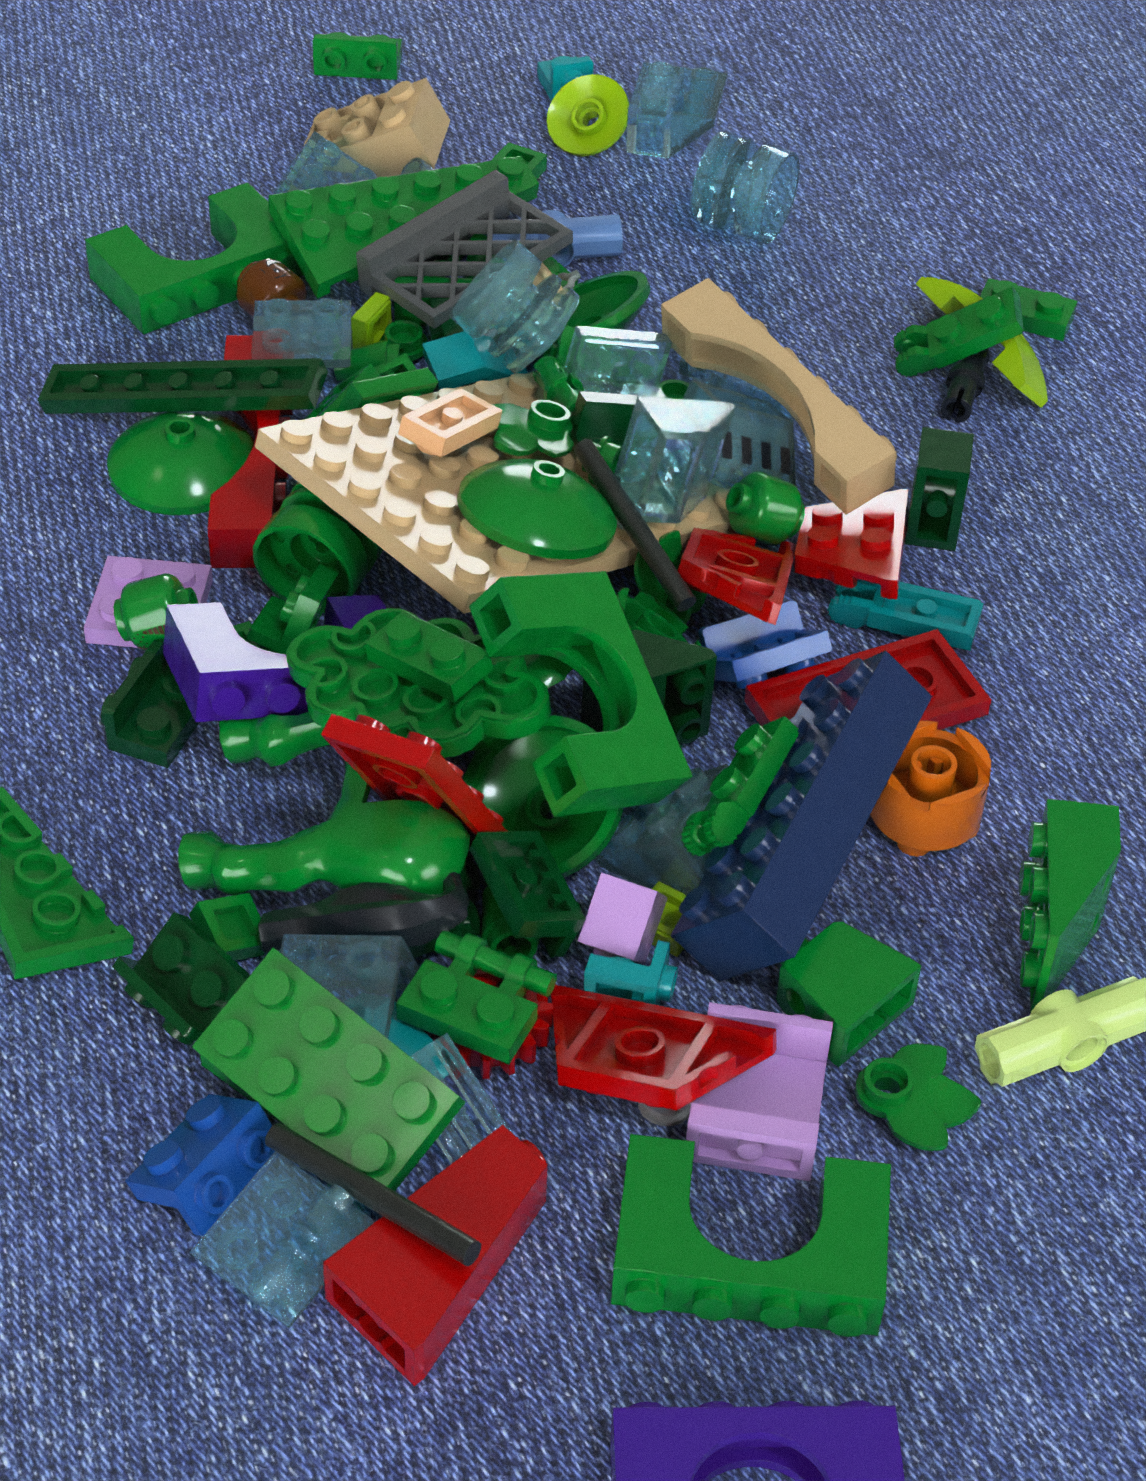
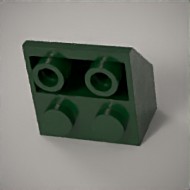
M636 629L632 630V634L679 744L690 743L699 737L708 735L717 661L716 654L710 648ZM583 679L581 722L596 732H603V717L599 702L591 687Z

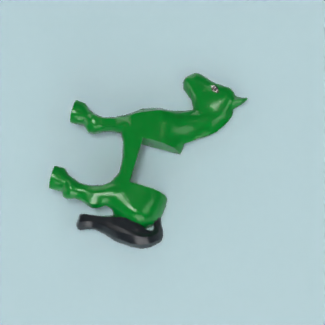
M541 654L525 655L527 673L540 678L547 686V689L563 681L568 673L573 670L566 663L551 656ZM309 712L293 716L270 714L262 718L219 721L221 747L224 756L232 764L248 762L258 757L270 767L283 765L302 753L330 745L321 736L324 727L316 724L310 717ZM485 735L469 751L490 749L494 738ZM345 761L346 770L340 798L326 822L304 829L277 842L251 845L225 842L212 830L189 832L182 836L178 848L179 870L184 884L191 890H208L217 887L219 891L227 895H238L249 890L295 892L317 881L330 882L338 887L339 890L315 903L263 913L258 924V941L260 949L264 953H268L273 947L279 950L288 945L301 942L330 943L357 950L421 946L438 938L443 930L450 931L468 916L467 907L470 906L468 893L462 884L460 873L469 850V832L459 819L444 809L439 808L438 810L425 802L416 800L367 802L371 787Z

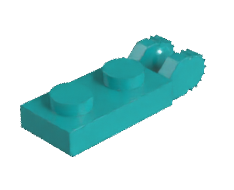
M857 578V585L853 589L836 585L835 594L838 596L831 599L827 611H829L830 619L834 620L835 623L845 624L846 627L854 629L867 624V627L909 637L938 629L951 647L971 651L984 603H981V600L900 581L898 599H887L881 597L880 584Z

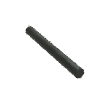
M584 439L574 447V453L600 493L607 500L615 516L677 611L683 612L688 610L695 604V596L592 440Z
M277 1123L269 1129L265 1138L267 1147L463 1265L470 1266L478 1258L481 1251V1243L281 1123Z

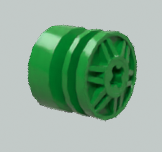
M299 482L295 484L291 493L284 499L279 511L273 514L259 533L252 547L254 565L262 581L284 601L287 600L291 590H295L301 575L304 574L311 578L320 562L340 570L330 597L353 596L366 574L372 569L376 560L384 551Z

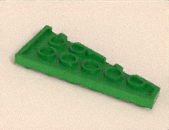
M522 156L505 157L486 162L422 170L409 174L378 177L364 181L338 183L332 186L293 190L287 193L269 195L268 211L314 295L318 299L329 294L331 285L345 279L351 284L359 280L356 252L492 171L497 170L507 176L509 191L526 202L537 198L539 182Z

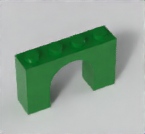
M248 182L208 196L211 235L226 248L225 251L215 256L200 260L166 258L152 251L127 225L85 239L90 278L143 335L237 300L238 277L243 269L252 262L267 258L276 259L299 277L303 275L268 211V201Z
M606 571L500 577L469 606L489 658L533 654L554 657L577 671L591 687L599 702L603 717V732L565 736L532 763L553 817L658 803L693 777Z
M630 1134L613 1269L611 1304L628 1306L632 1310L642 1313L664 1310L695 1314L699 1318L709 1321L731 1318L762 1322L776 1329H788L798 1326L830 1330L832 1333L844 1337H856L862 1334L878 1336L886 1302L891 1164L826 1156L819 1190L817 1231L804 1247L789 1256L770 1261H751L731 1256L719 1250L705 1239L694 1223L690 1211L689 1197L695 1141Z

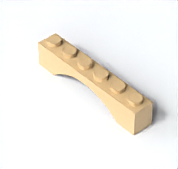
M707 278L661 304L663 340L691 367L718 371L742 379L765 391L787 409L799 423L809 442L814 462V485L843 513L847 515L894 486L897 454L890 440L872 430L853 406L845 405L831 392L823 378L814 376L799 362L798 357L790 348L783 347L769 334L767 328L760 320L751 318L738 305L731 293L723 292L712 280Z

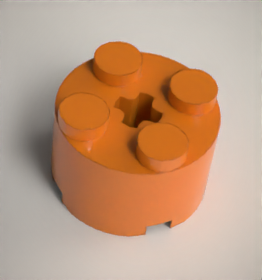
M919 721L870 814L880 831L897 842L898 848L909 856L919 857L926 855L929 851H941L957 847L975 837L979 832L990 783L991 758L984 745L975 736L963 729L956 727L954 734L937 729L938 722Z

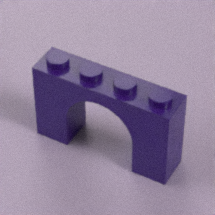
M379 595L327 597L324 625L352 629L365 615L387 608ZM221 602L167 605L163 654L195 722L254 719L270 714L293 716L309 712L306 703V688L297 684L291 677L286 654L270 652L245 641L236 632Z
M853 1400L838 1406H804L796 1401H779L769 1406L735 1407L728 1402L712 1401L698 1407H664L656 1402H639L629 1407H613L610 1436L611 1481H710L724 1472L745 1467L774 1470L787 1475L795 1481H905L896 1406H874L867 1401Z

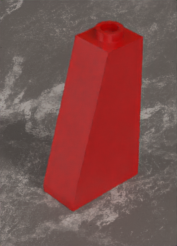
M502 1125L407 1197L410 1201L481 1243L480 1254L470 1266L463 1265L384 1216L323 1262L325 1299L413 1386L421 1382L429 1373L546 1203L548 1164L541 1151L528 1140L521 1141Z

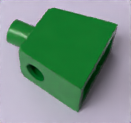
M833 922L811 941L805 937L795 958L779 962L782 964V967L780 968L776 1000L779 1007L787 1015H805L812 1019L833 1022L828 1059L837 1067H840L914 1004L921 965L844 922Z

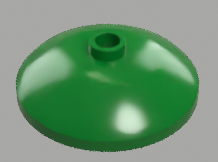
M618 271L576 284L567 293L569 300L575 308L571 315L561 318L528 340L517 330L516 338L522 349L537 355H543L548 343L556 344L559 341L562 324L612 341L629 328L644 308L651 290L649 282L641 272Z
M210 411L155 413L131 425L114 441L107 457L109 480L114 490L124 500L149 512L164 515H193L208 512L211 494L227 483L244 465L254 447L255 441L242 426Z
M512 459L487 463L471 471L463 478L457 495V503L461 513L479 532L506 547L534 556L551 559H582L597 555L611 545L617 528L615 514L604 496L576 473L551 461Z
M550 715L548 722L541 729L526 737L511 740L494 738L490 749L479 750L465 772L463 780L467 785L484 795L482 802L487 808L503 817L502 825L507 831H539L561 874L565 878L588 865L606 847L617 829L623 808L548 819L550 807L532 763L565 736L597 733L594 729L578 720Z

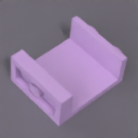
M709 1002L707 1015L776 1029L777 1050L774 1055L691 1102L686 1140L695 1141L693 1162L810 1181L817 1146L820 1108L833 1022L812 1019L805 1015H787L750 1009L743 1005H724Z

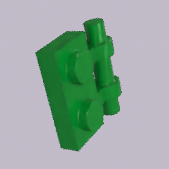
M443 930L436 941L435 952L453 959V961L447 968L425 959L396 1002V1019L509 1065L537 1021L538 1004L524 999V995L527 990L549 997L555 987L557 974L537 967L536 959L519 952L512 957L487 947L486 939L471 933H467L462 937ZM480 970L503 979V982L497 988L473 977Z

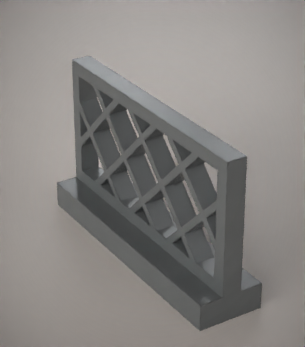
M494 170L356 252L360 291L369 297L375 292L389 296L391 300L435 329L573 243V231L510 192L508 177ZM510 211L521 217V220L503 219L510 215ZM474 234H487V240L470 239ZM494 234H520V240H493ZM526 234H547L550 236L546 240H526ZM443 255H453L452 262H433ZM459 255H486V261L459 262ZM492 255H519V257L512 261H492ZM399 276H417V283H396L394 280ZM424 276H451V283H424ZM458 276H485V278L477 283H457ZM423 298H449V300L436 308H432L422 301Z

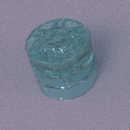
M726 130L718 132L709 142L696 171L691 193L690 208L692 218L697 223L706 226L713 224L722 231L729 229L734 224L735 232L741 237L765 245L773 242L782 230L794 202L800 172L799 156L794 151L768 143L762 145L757 150L756 143L752 138H739L735 133Z
M518 240L508 243L481 269L458 298L449 315V318L475 340L495 328L497 331L489 344L488 352L497 358L507 351L502 365L513 374L523 370L557 340L580 300V296L572 288L566 287L558 292L562 279L555 274L550 275L535 286L533 281L540 270L542 261Z

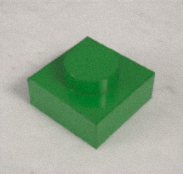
M250 893L198 901L189 913L191 920L235 961L265 954L260 949L258 941V924L261 917Z

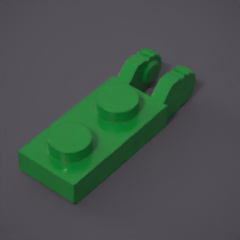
M1012 286L931 321L926 326L913 324L906 327V330L897 332V335L894 336V348L896 352H899L895 361L897 373H900L901 376L912 377L936 367L940 369L1022 334L1024 327L1020 296Z
M786 716L763 726L759 723L753 724L737 739L734 745L737 753L729 767L720 772L710 786L712 796L703 811L690 814L685 822L686 826L683 827L681 841H683V847H686L687 852H691L692 856L707 854L717 846L722 848L733 844L734 840L738 839L737 835L741 834L749 818L754 815L799 735V729Z

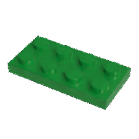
M274 947L192 1045V1048L289 1129L394 1191L397 1190L466 1103L459 1095Z

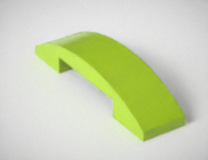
M921 277L915 283L946 315L983 299L971 290L948 280ZM1022 334L1001 342L1005 349L992 363L1019 391L1042 408L1048 402L1047 388L1041 366L1032 347Z

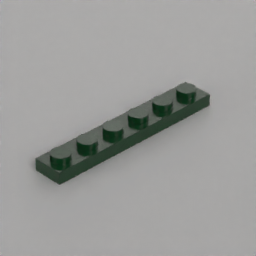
M322 358L53 364L37 401L45 414L315 409L328 371Z

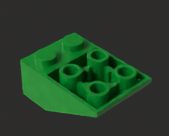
M1047 799L1042 821H1032L1028 839V856L1033 858L1032 861H1022L1019 875V895L1028 896L1029 905H1023L1021 910L1019 939L1021 941H1029V951H1024L1021 959L1020 986L1030 988V1013L1041 1000L1055 992L1100 927L1121 852L1119 806Z

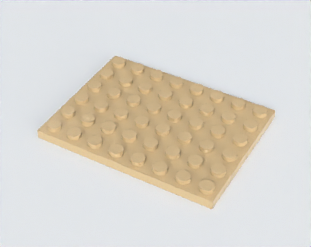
M532 372L525 374L515 373L510 377L492 381H477L475 384L453 389L442 388L438 392L419 396H404L399 400L380 404H365L361 408L341 412H326L322 416L302 420H287L282 424L258 429L255 448L464 614L471 612L469 606L500 577L610 572L635 564L638 549L617 517L614 539L611 545L603 552L582 559H551L526 554L488 538L474 528L461 513L457 503L461 481L471 471L495 461L512 459L551 461L571 470L589 483L588 473L582 471V464L574 453V447L566 456L552 458L539 450L528 456L509 455L500 452L493 445L494 436L499 430L497 428L439 457L422 452L415 443L398 435L403 415L459 388L492 405L510 403L530 409L533 401L545 400L543 396L544 390L535 382ZM583 385L584 391H586V392H596V391H593V390H589L588 388H586V387ZM698 464L692 473L681 479H670L659 475L656 471L621 469L617 480L658 542L662 535L677 530L680 532L683 551L687 546L693 528L714 530L725 534H738L731 528L726 509V497L730 487L725 486L711 476L709 470L703 465Z

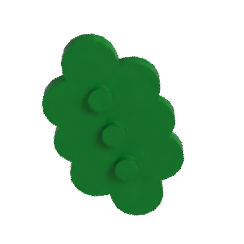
M387 608L376 610L365 615L352 629L332 625L313 627L302 632L291 641L286 651L290 675L297 684L306 688L305 694L309 715L316 724L325 727L332 713L354 721L358 715H366L386 725L391 730L390 733L406 738L409 732H417L431 738L442 747L440 754L444 758L459 756L472 750L485 735L509 740L526 737L541 729L548 722L551 714L547 686L540 678L527 673L525 655L491 658L493 670L455 703L368 661L364 643L402 611L418 617L416 614L405 609ZM438 618L427 621L486 649L480 634L474 635L472 629L465 622L454 618Z

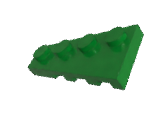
M0 787V946L14 979L17 980L132 954L134 937L122 924L115 926L105 914L106 905L93 890L86 892L72 876L73 867L61 853L53 854L42 841V831L3 787Z

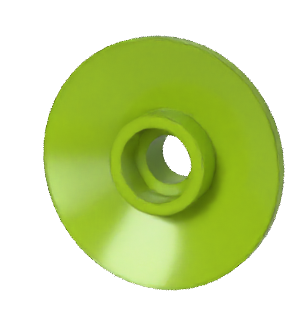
M590 74L575 78L556 93L549 105L547 112L549 135L561 150L569 154L591 156L601 153L615 144L624 133L630 117L629 99L623 88L615 80L607 76ZM598 118L595 123L587 126L591 119Z

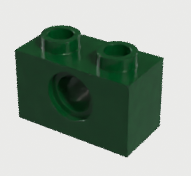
M922 427L905 536L906 545L950 551L956 550L970 475L974 434Z

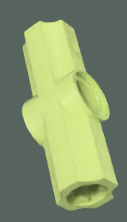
M1132 976L1079 997L1072 990L1068 989L1056 991L1046 996L1033 1008L1029 1016L977 1035L974 1048L979 1058L981 1071L991 1085L997 1083L1004 1087L1058 1065L1065 1072H1075L1090 1066L1103 1055L1109 1045L1146 1031V978L1137 979Z

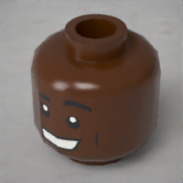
M267 258L252 262L243 269L238 277L236 296L239 306L267 329H279L296 322L301 317L305 309L307 290L304 281L279 260Z

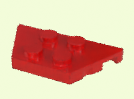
M908 489L883 492L847 515L833 502L805 507V516L799 530L795 550V573L816 579H827L834 584L852 589L857 585V578L880 584L881 597L898 599L908 513Z
M693 528L678 568V572L687 586L695 591L710 594L767 623L776 625L797 544L784 541L780 544L778 552H772L756 547V539L751 536L725 534L714 530Z
M555 985L551 993L558 1085L583 1090L590 1094L606 1095L643 1103L650 1107L677 1111L774 1055L777 1050L776 1029L560 985Z

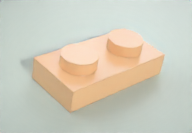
M459 388L403 415L398 435L415 443L422 452L442 457L497 429L503 410Z

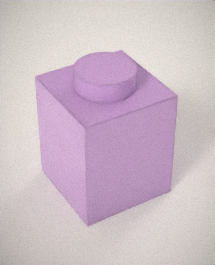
M601 872L578 942L594 948L592 954L606 957H624L645 965L668 897L658 891Z

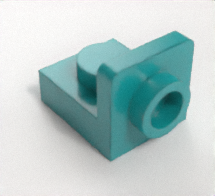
M558 56L553 60L537 62V77L552 101L556 93L571 80L593 74L594 63L589 56L579 58L577 56Z
M658 940L650 966L634 963L624 957H606L590 953L584 971L583 991L659 1005L660 1001L670 1003L678 976V967L669 965L670 942Z

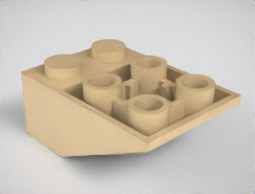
M427 78L413 83L403 81L393 86L388 92L374 97L371 94H367L358 98L349 106L338 110L328 108L320 112L313 120L296 166L300 171L370 179L431 170L435 168L450 119Z

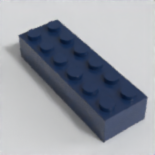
M886 650L866 660L856 658L849 662L841 671L828 677L819 675L805 686L799 696L802 704L795 716L790 719L799 729V735L754 815L749 818L741 834L737 835L738 839L734 840L733 844L722 848L717 846L709 854L704 864L707 871L700 884L682 901L679 907V912L682 915L670 936L719 981L795 958L926 710L932 695Z

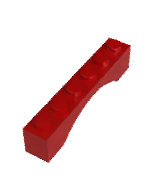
M226 335L224 360L295 359V355H286L285 335ZM293 410L235 411L252 430L255 443L259 428L282 424L284 421L291 420V417H284V415H293ZM255 443L244 465L227 483L211 494L207 531L212 568H256L252 547L259 533L273 514L279 511L284 499L287 497V483L280 482V479H289V474L255 448Z

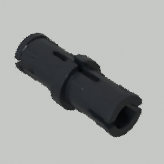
M988 348L957 361L956 365L950 369L946 380L948 390L941 403L942 415L947 420H951L955 408L959 409L955 422H964L969 419L974 400L981 394L985 384L983 373L990 359Z

